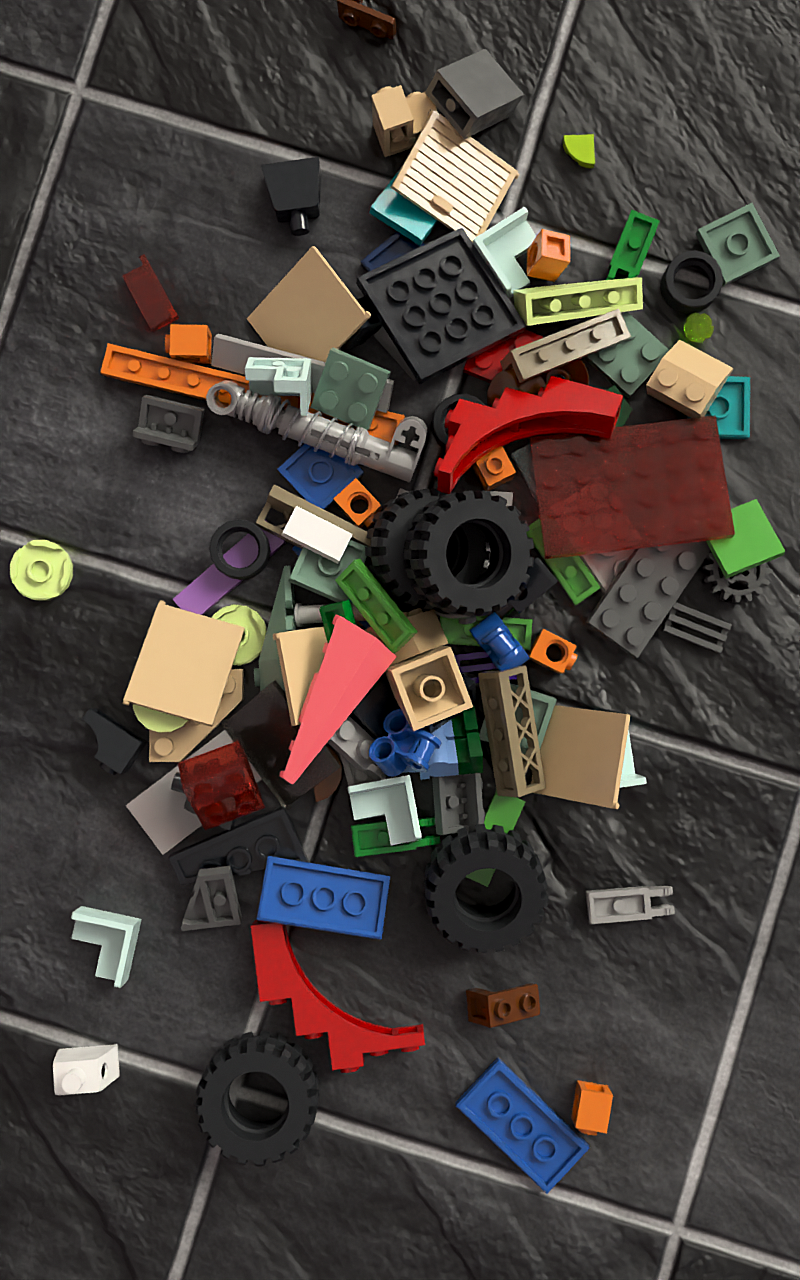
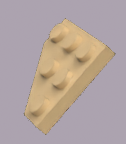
M231 669L212 727L189 720L184 727L173 732H156L149 729V762L183 761L244 700V669Z

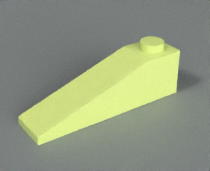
M642 277L513 290L514 307L527 326L598 316L619 309L620 312L643 309Z

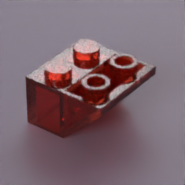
M239 740L178 763L183 792L205 830L265 808L250 763Z

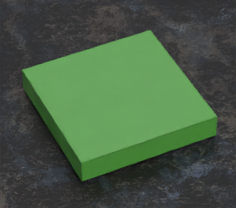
M757 499L699 522L698 527L726 579L779 558L785 553V549Z

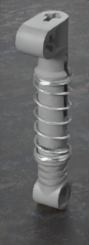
M233 381L219 382L213 385L207 392V405L216 414L229 415L234 418L238 415V419L243 420L245 417V422L248 423L253 420V425H256L259 431L267 435L277 427L279 428L278 434L283 435L282 440H285L286 437L298 441V446L304 443L314 447V452L320 449L330 453V458L334 455L345 458V463H348V465L356 466L361 464L409 483L427 437L426 424L422 419L415 416L405 417L400 421L390 443L369 435L367 429L358 426L355 430L352 423L347 426L339 424L336 417L332 420L323 418L320 411L316 414L308 412V416H301V409L291 406L288 399L281 404V397L277 395H262L259 398V393L255 392L252 395L251 390H247L245 393V388L240 387ZM221 389L228 391L231 395L232 400L229 406L219 401L218 394ZM288 403L287 408L283 409V406ZM410 426L415 427V433L420 436L414 437L410 445L419 449L418 453L395 445V441L405 443L407 433L403 432V430L408 431Z

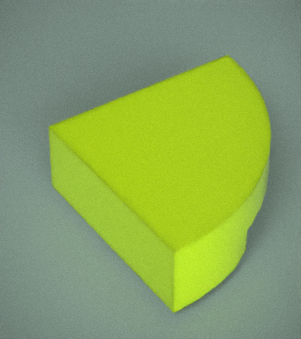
M594 134L564 135L562 143L565 152L578 162V165L585 168H594Z

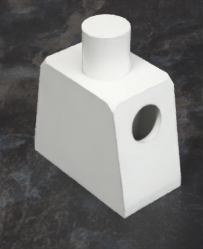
M118 1045L58 1049L53 1061L55 1095L102 1091L120 1076ZM103 1064H104L105 1070H104V1071H101V1070H102V1066H103Z

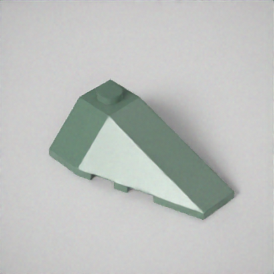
M284 566L259 658V668H254L255 687H260V692L262 693L285 691L276 640L273 639V634L297 630L294 615V584L289 582L293 571L291 566Z

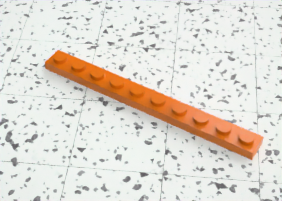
M109 343L107 344L100 371L106 377L205 401L208 390L213 385L222 381L235 382L240 387L245 388V393L249 390V380H246L245 376ZM221 389L218 394L219 401L229 406L232 400L231 395L228 391ZM312 393L310 406L308 411L312 414H316L317 412H319L313 408H310L315 395L314 393ZM280 396L281 404L288 399L291 406L300 408V396ZM288 403L283 406V409L287 408ZM376 410L371 427L368 430L369 435L391 443L395 430L400 421L405 418V415ZM322 413L323 418L332 420L334 418L325 413ZM337 419L339 424L345 426L349 425L348 423Z

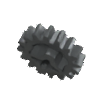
M709 553L706 557L711 563L702 567V570L710 573V576L705 578L704 582H712L714 584L710 592L720 591V600L722 601L727 600L731 596V601L734 604L739 603L741 597L744 602L752 600V594L755 596L763 594L759 586H768L770 582L764 577L767 574L773 573V569L766 568L764 563L756 566V576L754 568L739 573V575L726 579L722 570L721 576H719V565L712 553ZM730 584H738L744 590H735L728 586Z

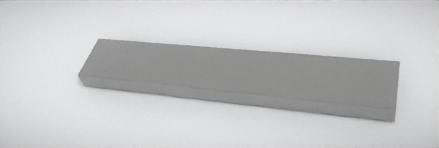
M217 334L214 337L211 366L245 375V367L249 357L311 359L312 393L315 394L326 362ZM387 380L377 411L387 413L389 410L394 380Z

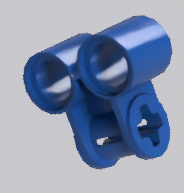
M495 612L469 630L499 671L521 666L530 659L526 651L512 636L507 626Z
M401 709L390 712L383 723L388 736L380 737L370 745V758L384 774L391 777L401 774L407 766L420 772H427L429 769L428 762L434 750L440 748L441 741L424 730L418 729L413 731Z

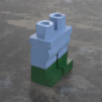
M474 705L431 733L442 744L439 749L434 750L428 762L429 769L427 772H420L409 766L402 772H420L421 780L430 779V776L442 777L483 773V754ZM425 727L421 728V730L428 732Z

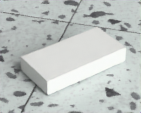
M296 506L281 536L338 564L353 534Z

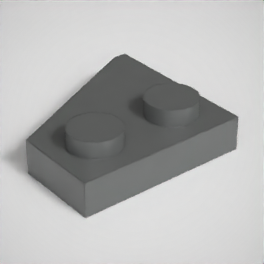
M231 867L199 869L182 921L181 930L188 931L240 925L242 914Z

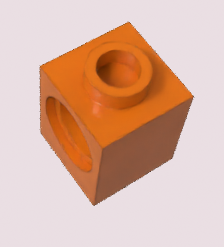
M541 229L527 249V276L555 282L570 263V235Z
M170 324V334L165 336V351L169 353L172 359L191 364H211L212 333L208 325Z
M503 446L492 450L472 465L485 491H490L512 480L516 474Z
M357 478L333 498L336 506L359 528H362L364 525L370 528L374 524L372 521L374 516L382 510L381 504ZM358 499L365 500L369 505L368 509L362 514H357L351 510L352 503Z
M545 629L539 631L528 653L530 660L557 674H563L565 669L570 671L578 655L573 653L576 645ZM551 644L557 645L561 649V658L557 662L549 660L546 655V650Z
M577 1080L571 1118L575 1128H578L581 1133L587 1135H597V1132L607 1134L613 1094L608 1085Z

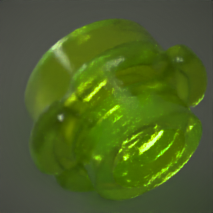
M693 313L688 316L687 323L684 324L686 337L690 341L697 343L710 338L714 332V327L711 325L712 319L705 313L701 315ZM701 325L702 329L698 330L696 326Z

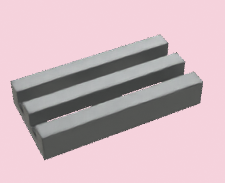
M675 602L667 615L661 631L719 654L722 652V645L726 642V635L731 629L732 624ZM676 611L718 627L721 630L716 632L675 615ZM675 622L717 639L716 643L713 644L671 627V624Z

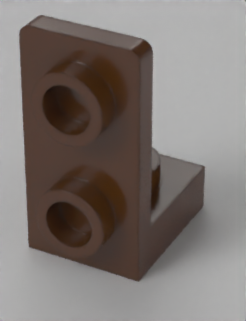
M337 0L338 17L350 26L358 25L368 29L373 35L380 38H394L396 34L395 18L362 5L364 0Z
M534 983L497 992L480 988L466 990L469 1022L492 1028L540 1014L538 985Z

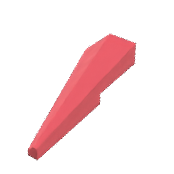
M335 615L332 624L335 626L330 641L324 644L322 652L325 655L318 673H314L298 719L301 722L296 739L291 740L288 748L291 754L285 771H281L279 775L292 785L397 657L376 637L339 615Z

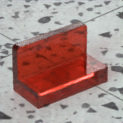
M143 254L139 256L143 265L122 277L150 329L154 332L179 319V316L148 259Z

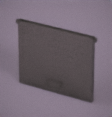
M276 680L270 683L230 719L227 720L225 718L221 721L223 728L256 769L281 805L285 806L287 810L292 807L291 804L341 767L326 746H324L293 785L279 776L281 771H285L291 754L288 748L291 740L296 739L300 725H291L286 693Z

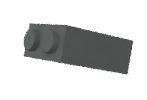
M486 49L438 69L425 92L463 139L510 117L524 96L523 92Z

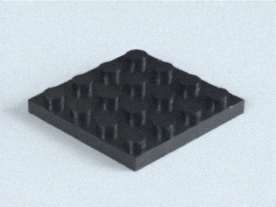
M463 227L357 277V286L419 384L523 333L526 328V324Z

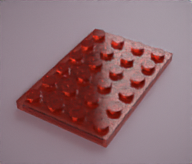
M716 415L615 427L610 439L580 433L530 437L545 559L733 538L735 535Z

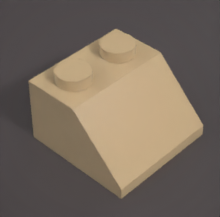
M679 340L661 359L647 382V394L701 423L733 371V368Z
M439 646L389 666L385 671L394 697L413 731L473 707L450 646Z

